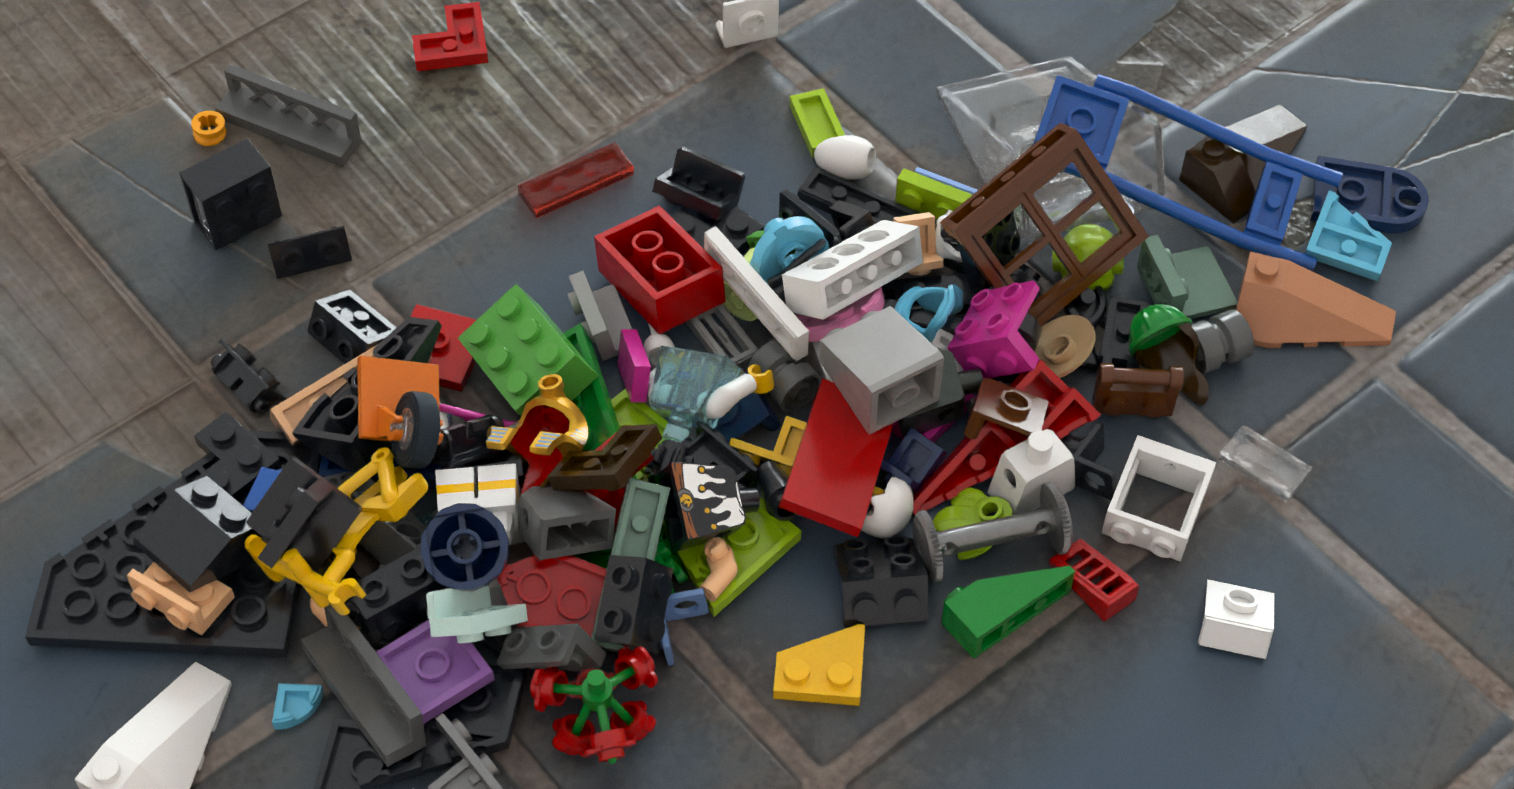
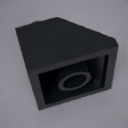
M205 476L173 490L134 536L133 544L190 593L255 562L245 548V540L250 535H257L259 537L261 535L246 523L252 513L212 479Z

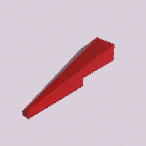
M1042 360L1038 361L1033 371L1020 373L1010 385L1013 388L1049 401L1042 430H1052L1059 439L1069 435L1071 431L1082 425L1096 420L1101 415L1075 388H1069ZM985 419L977 439H970L965 436L913 496L912 515L916 516L917 512L921 510L927 511L944 501L954 498L966 488L994 476L1001 455L1006 450L1029 439V436Z

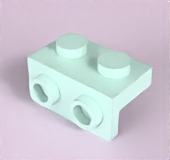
M489 585L473 592L445 588L428 592L426 595L431 637L456 636L457 643H470L484 640L483 632H485V636L504 635L511 633V625L528 621L526 604L491 606Z

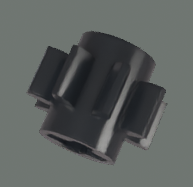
M664 440L658 445L657 449L654 448L651 454L654 459L645 466L644 473L649 475L647 478L649 483L656 484L655 476L671 462L693 463L694 458L689 457L690 450L684 444L673 440Z

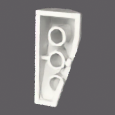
M195 662L99 748L75 778L79 789H190L197 770H201L205 759L204 751L211 732L215 731L232 687L231 681Z

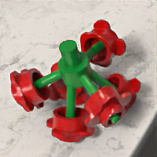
M639 646L635 650H630L627 647L621 648L618 651L619 658L615 661L616 675L614 673H605L599 668H586L580 670L574 681L568 682L566 673L559 671L558 667L536 669L531 680L530 693L535 700L534 707L537 712H544L547 706H562L566 701L567 695L570 698H579L583 701V707L579 715L570 714L566 715L563 719L554 720L552 728L556 731V734L552 740V745L556 750L569 755L579 754L585 758L597 755L599 763L609 762L614 764L618 759L625 757V748L637 745L636 741L643 739L655 728L656 719L652 715H648L646 712L647 704L644 701H628L620 705L613 697V690L620 683L630 690H635L642 685H647L649 688L657 685L658 678L654 673V661L644 647ZM609 707L614 711L610 718V725L606 711ZM591 711L597 712L601 729L600 733L595 734L593 724L587 719Z

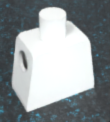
M1052 430L1034 431L1030 434L1029 439L1006 450L1001 455L989 486L988 494L1007 500L1011 505L1013 515L1036 510L1041 506L1040 491L1043 483L1050 482L1061 490L1063 495L1075 488L1074 457Z

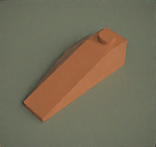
M1254 252L1249 254L1235 308L1248 322L1252 331L1254 345L1265 348H1281L1282 343H1303L1304 347H1317L1318 342H1339L1342 346L1390 345L1396 316L1395 310L1289 260Z

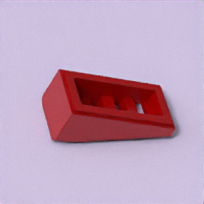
M1081 538L1071 545L1066 554L1059 555L1058 553L1049 559L1048 564L1052 568L1070 566L1066 562L1077 554L1083 558L1072 566L1075 570V575L1071 588L1104 622L1136 600L1139 585L1127 573ZM1090 565L1093 568V570H1091L1084 576L1079 573L1081 570ZM1098 576H1101L1103 580L1095 585L1091 582ZM1110 586L1113 591L1106 594L1103 590Z

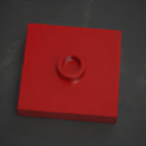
M416 304L410 317L438 320L442 325L431 354L432 360L429 363L439 365V386L462 392L476 361L459 341L458 337L476 319Z

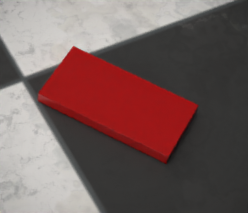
M822 378L779 507L858 538L864 524L894 423L869 435L835 383Z

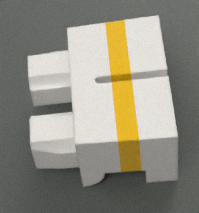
M516 464L478 467V489L474 467L435 470L438 512L457 503H471L484 507V509L492 512L502 522L509 539V545L511 544L513 531L519 530L518 502H520V486Z

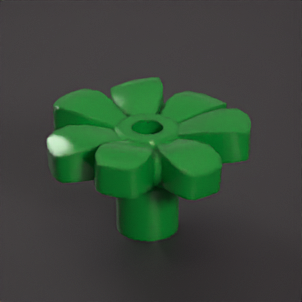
M659 536L657 549L664 559V565L673 569L672 576L678 580L679 584L688 580V576L681 567L683 564L680 558L673 554L674 552H671L669 540Z

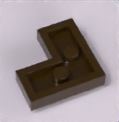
M656 424L622 426L603 450L568 452L547 478L553 490L580 492L591 489H607L608 491L621 489L628 484L630 477L638 467L650 457V453L661 441L662 436Z

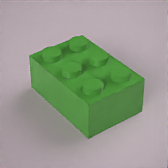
M517 284L509 289L458 337L466 350L520 416L525 405L540 395L538 381L542 377L549 374L560 375L564 383L563 391L565 396L571 401L598 377V374L542 307Z

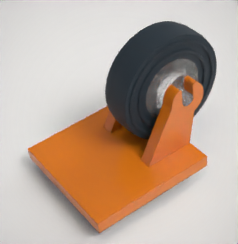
M359 356L357 358L358 438L390 441L394 459L398 465L416 469L426 467L431 462L437 445L442 442L444 436L441 434L440 429L443 426V421L440 420L439 365Z

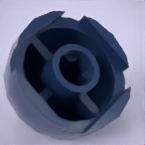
M457 503L441 509L435 515V518L430 521L427 529L425 528L421 536L420 554L426 570L440 585L454 590L473 592L490 585L502 573L509 558V539L502 522L492 512L477 504Z

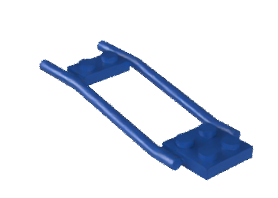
M1097 74L1093 87L1057 75L1033 145L1060 122L1075 128L1121 195L1237 247L1254 253L1289 260L1310 271L1314 270L1317 258L1281 246V242L1285 235L1302 176L1338 187L1343 173L1269 148L1140 88L1104 75ZM1129 101L1265 162L1243 232L1106 171ZM1072 162L1065 167L1064 173L1083 179Z

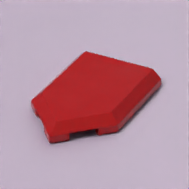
M534 554L513 564L505 565L502 573L496 579L507 604H526L528 621L516 624L517 627L578 624L591 637L606 573L605 568L572 555L539 560Z

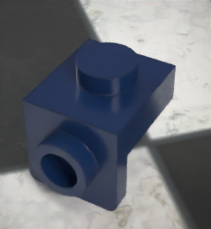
M911 427L890 459L886 460L883 458L881 467L887 471L883 478L888 482L891 477L899 478L906 481L911 489L918 492L948 452Z

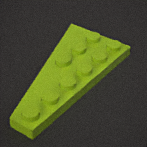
M626 388L611 400L620 428L625 425L656 424L662 439L655 449H657L662 441L672 440L675 427L644 402H630ZM646 467L635 474L637 480L648 482L647 478L649 475L644 473ZM761 497L758 511L745 513V525L732 535L722 538L733 550L738 572L716 601L706 599L713 617L721 612L801 540L802 531L789 520L780 521L769 515L766 511L764 500ZM663 518L661 528L668 539L666 525ZM705 544L676 552L697 589H699V586L711 573L707 556L704 552Z

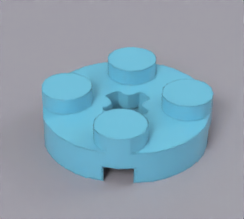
M797 216L785 220L782 218L772 219L764 228V234L754 249L750 265L768 284L767 279L779 274L818 240L825 239L823 231L813 220L806 217ZM826 239L825 246H823L818 252H816V254L812 256L810 259L829 249L828 241ZM796 249L795 254H790L785 258L790 251Z

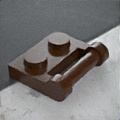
M1100 363L1092 396V406L1099 413L1111 416L1122 414L1146 415L1148 417L1172 416L1179 390H1182L1183 367L1169 366L1168 370L1114 368L1113 363Z

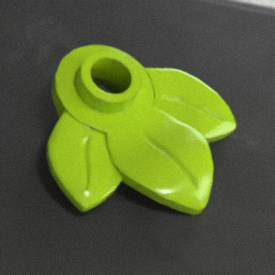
M966 488L950 499L952 506L945 507L937 513L933 519V524L936 532L1011 516L1013 511L1009 502L1004 498L998 496L987 497L979 489ZM997 512V513H996L995 515H993V516H986V515H988L989 513ZM992 546L957 553L959 560L971 559L987 552Z

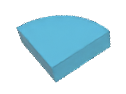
M278 683L272 719L274 730L291 728L307 720L317 710L324 695L322 685Z

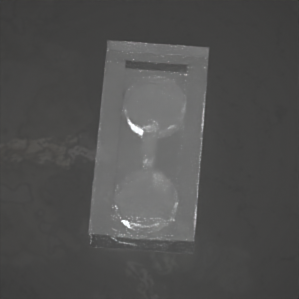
M1243 425L1221 450L1219 460L1287 503L1310 477L1313 469L1246 425Z

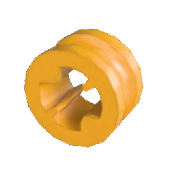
M203 111L193 117L191 122L193 138L198 144L213 146L224 140L226 136L225 119L220 113ZM207 126V128H208L207 131L202 130L204 127ZM210 126H215L216 128L211 130Z

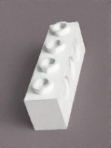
M882 220L782 274L786 306L793 313L824 320L922 264L923 257L919 226Z

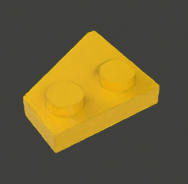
M858 624L777 652L773 699L860 706L865 625Z

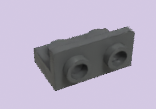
M578 624L511 628V633L505 639L497 664L502 669L529 668L532 671H536L538 668L558 667V670L580 671L586 668H601L606 652Z

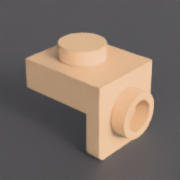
M927 212L893 218L894 222L919 226L923 263L909 270V274L927 275L931 273V269L944 267L943 258L936 254L934 215Z

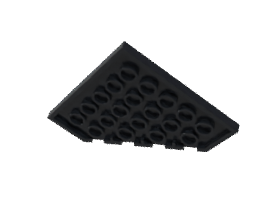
M249 431L280 459L282 466L280 469H283L286 463L295 457L319 474L322 455L301 441L292 446L284 432ZM207 454L181 471V478L164 489L161 486L157 487L133 503V510L115 522L109 519L82 537V544L64 556L58 553L44 563L25 638L31 646L287 658L300 584L287 578L280 582L271 580L256 561L217 579L232 588L235 598L203 635L188 627L185 630L177 628L166 618L163 612L154 607L152 610H147L131 596L133 590L128 581L127 574L132 569L143 574L154 562L133 544L134 536L173 490L189 484L216 463ZM248 494L238 502L244 505Z

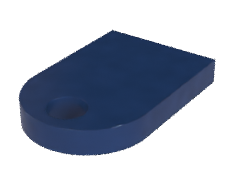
M1318 155L1315 164L1339 171L1343 175L1338 187L1314 179L1310 221L1317 222L1329 190L1339 196L1338 202L1352 214L1358 212L1366 219L1373 230L1384 233H1402L1415 228L1422 221L1428 207L1429 197L1425 186L1411 173L1395 167ZM1400 199H1409L1417 206H1406L1401 203Z

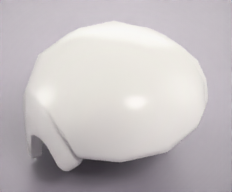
M891 477L885 493L871 497L870 501L873 507L868 515H866L861 531L874 537L888 538L897 535L906 527L913 511V493L906 481Z

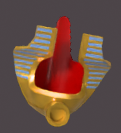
M557 374L546 375L538 381L540 395L525 405L520 420L507 428L491 426L487 430V448L507 449L529 464L528 473L525 475L526 479H524V484H522L521 495L533 486L544 488L549 482L547 476L570 451H581L588 439V426L585 416L565 396L562 377Z

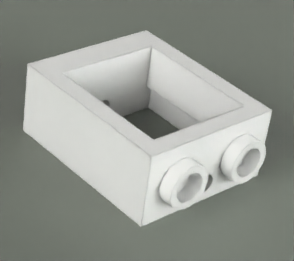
M1137 435L1108 507L1102 534L1112 537L1117 542L1130 543L1150 550L1159 557L1172 558L1181 562L1207 493L1216 462ZM1136 473L1194 493L1180 531L1122 511Z

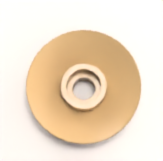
M1065 315L1058 317L1041 327L1042 333L1035 353L1040 358L1039 360H1042L1059 378L1064 377L1081 366L1092 352L1096 340L1095 329L1089 320L1083 316Z

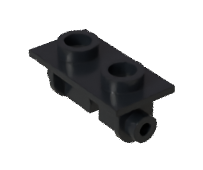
M344 225L268 244L277 279L352 261Z
M222 339L219 341L226 351L212 358V372L231 390H234L242 380L244 381L234 394L251 412L266 413L271 407L270 401L275 396L282 401L287 399L277 389L281 382L264 367L258 370L253 365L257 358L240 343L234 348Z
M493 414L467 421L468 436L466 425L462 423L440 429L439 433L444 435L443 440L437 445L431 463L440 465V468L444 470L465 468V463L474 460H491L496 458L497 453L507 449L487 448L486 440L488 438L486 435L487 430L491 426L504 427L503 420Z
M700 420L697 421V437L694 439L687 437L681 442L689 448V457L694 458L693 463L731 467L735 471L739 488L755 487L758 490V469L754 461L744 453L739 454L728 445L727 440L718 430H710Z

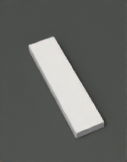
M716 226L704 232V250L722 266L723 279L793 359L798 361L808 355L809 330Z

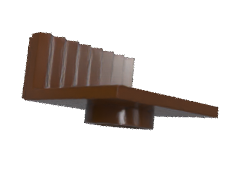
M983 377L970 410L964 435L970 439H977L986 419L1030 436L1032 432L1042 430L1049 401L993 379Z

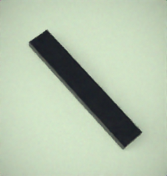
M817 166L798 189L797 197L829 214H831L829 208L839 200L870 210L874 224L882 220L894 222L893 218L921 214ZM935 220V230L937 228V220ZM950 243L956 251H959L958 244ZM950 259L943 260L944 266L959 273H965L963 262Z

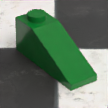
M1063 566L979 579L966 588L958 587L950 592L944 600L941 624L968 654L975 659L1068 595L1071 591L1075 570L1071 566Z

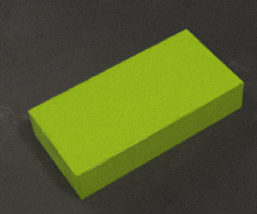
M824 88L789 96V107L812 158H814L816 147L821 142L832 137L845 135Z

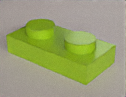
M903 168L897 178L895 202L920 213L930 212L938 219L940 216L945 215L949 209L954 211L970 198L972 194Z

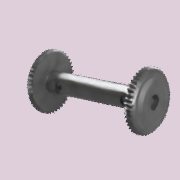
M1050 482L1043 483L1040 491L1041 509L936 532L933 520H931L928 512L925 510L918 511L913 519V538L915 548L922 557L928 579L933 583L942 582L944 572L943 556L1047 533L1050 544H1052L1055 552L1059 553V555L1066 554L1073 542V527L1069 508L1063 493Z

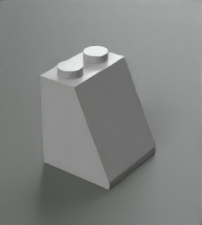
M891 306L879 312L871 311L865 314L858 322L844 329L836 328L820 340V363L869 435L938 401L940 398L944 356Z

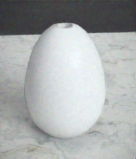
M854 135L832 137L821 142L815 149L814 159L817 165L827 172L846 180H857L865 178L873 171L876 162V151L874 146L866 139Z

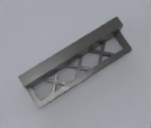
M232 64L224 70L229 92L216 106L215 110L223 116L226 122L340 167L346 164L362 143L356 112ZM240 82L246 84L251 90L242 87ZM273 95L277 96L282 102L278 101ZM304 107L308 108L313 114L309 113ZM335 119L345 122V126L340 125Z
M331 604L324 607L328 626L301 639L302 649L380 758L388 767L427 746L420 710L350 617L338 614Z

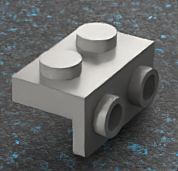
M584 271L570 275L569 279L574 291L567 295L575 314L583 313L586 321L579 324L585 327L592 344L596 343L603 361L617 356L621 329H632L615 286L608 285L592 292Z

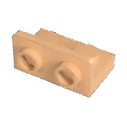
M155 562L143 574L135 569H132L127 574L128 581L133 590L131 596L139 605L147 610H152L154 607L163 612L166 618L177 628L185 630L188 627L200 635L204 634L235 598L232 588L218 580L189 593Z

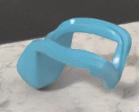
M950 284L948 288H921L916 286L900 297L895 310L931 342L934 340L938 330L946 323L948 316L955 315L962 310L963 291L955 284ZM915 300L923 309L936 313L927 328H922L909 320L910 310Z

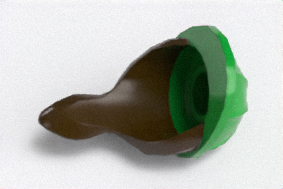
M1156 304L1142 309V311L1135 315L1130 326L1128 336L1130 345L1128 351L1130 355L1135 357L1138 363L1146 369L1168 370L1169 366H1182L1184 373L1182 393L1199 405L1206 404L1209 386L1206 378L1195 365L1200 344L1198 335L1192 328V320L1186 317L1180 310L1170 305Z

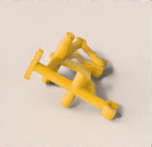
M384 447L377 450L371 457L372 461L338 487L340 491L351 498V494L378 472L379 480L354 499L362 507L363 512L358 515L338 545L332 548L336 558L324 575L314 572L295 548L286 551L282 559L271 569L258 559V556L267 544L257 535L247 537L245 548L271 580L280 582L284 578L290 579L302 585L319 608H324L331 604L338 614L347 615L350 610L344 604L346 600L352 596H358L362 599L366 596L365 591L355 579L347 578L340 583L355 561L357 544L376 521L397 522L404 518L408 511L427 492L428 483L421 473H415L407 479V474L402 467H394V455L389 448Z

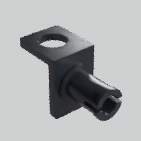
M1097 422L1083 439L1072 434L1061 438V442L1074 457L1075 485L1108 500H1112L1116 490L1115 472L1094 463L1104 450V425ZM1087 472L1098 475L1102 478L1105 485L1102 486L1093 482L1088 477Z

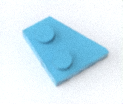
M1329 190L1305 254L1317 258L1318 262L1378 281L1392 242L1379 231L1373 230L1369 226L1368 221L1358 212L1352 214L1338 202L1339 196Z

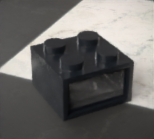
M248 139L179 173L193 222L215 250L236 242L241 237L270 224L282 216L271 167Z

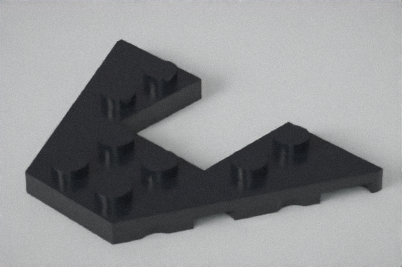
M423 617L407 626L398 636L391 639L385 638L377 644H374L367 633L364 623L361 626L360 632L373 649L380 650L429 619L428 617ZM483 633L484 640L472 643L493 671L495 680L442 712L450 722L457 718L464 725L473 738L467 744L478 757L483 753L489 755L509 749L528 674V668L502 669L497 664L502 648L498 646L497 641L489 636H485V633ZM335 717L314 789H377L456 765L462 760V757L439 730L436 717L423 724L427 746L387 767L353 719Z

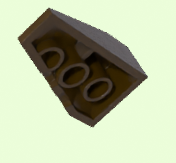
M1278 105L1225 128L1269 148L1291 155L1305 133L1307 125L1282 105ZM1206 136L1186 150L1179 180L1234 224L1249 213L1265 162Z

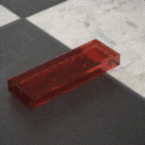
M613 142L517 185L518 194L535 218H539L633 175L634 166L617 143Z

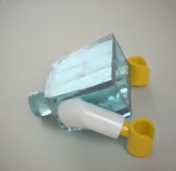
M661 345L657 366L650 372L648 397L650 408L668 421L662 436L663 439L681 443L688 437L691 427H696V422L699 420L709 429L717 427L721 417L742 398L753 392L765 394L773 390L772 370H767L762 373L759 365L752 364L748 368V374H744L727 356Z

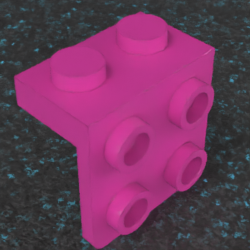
M1035 281L1012 283L1009 286L991 290L984 289L972 298L971 306L963 320L955 328V334L947 347L964 371L979 368L982 377L987 379L1033 371L1040 358L1018 332L1040 289Z

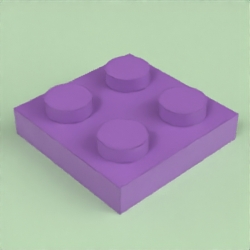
M429 620L376 652L422 713L423 724L495 680L493 671L472 642L457 643L456 636L431 637Z

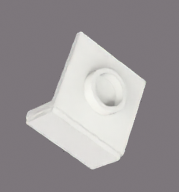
M734 0L723 3V21L718 20L716 22V29L724 48L776 37L778 34L779 0Z
M1207 579L1205 612L1198 639L1199 645L1266 659L1274 631L1275 593Z

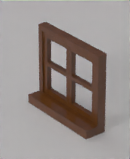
M1061 122L940 222L946 232L958 240L992 289L1009 286L1014 283L1009 275L1045 245H1050L1069 273L1031 304L1027 313L1034 316L1041 326L1149 237L1077 129ZM1072 162L1092 191V194L1056 224H1053L1033 194ZM1099 201L1119 232L1080 263L1060 233ZM1021 204L1042 235L1003 267L982 236Z

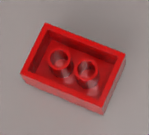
M660 205L594 236L599 272L615 286L616 290L659 335L726 302L722 266Z

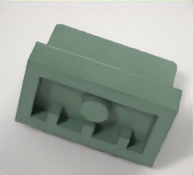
M1158 234L1149 236L1142 242L1137 269L1155 305H1170L1180 310L1190 319L1236 308L1237 300L1209 247L1205 246L1172 254L1168 248H1164Z

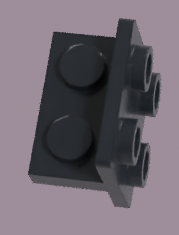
M293 457L286 463L246 523L250 528L263 536L261 540L267 545L258 556V559L271 569L282 559L286 551L295 548L311 569L317 573L333 552L332 548L338 545L361 513L362 507L299 459Z

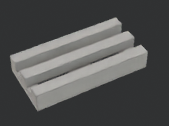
M723 304L686 321L688 327L727 377L734 373V369L737 367L739 369L746 368L747 362L759 350ZM715 313L744 350L743 353L740 354L728 338V335L710 314ZM699 319H701L704 322V324L708 327V329L718 340V342L721 344L724 350L728 353L731 359H729V357L725 354V352L722 350V348L715 341V339L712 337V335L709 333V331L705 328V326Z

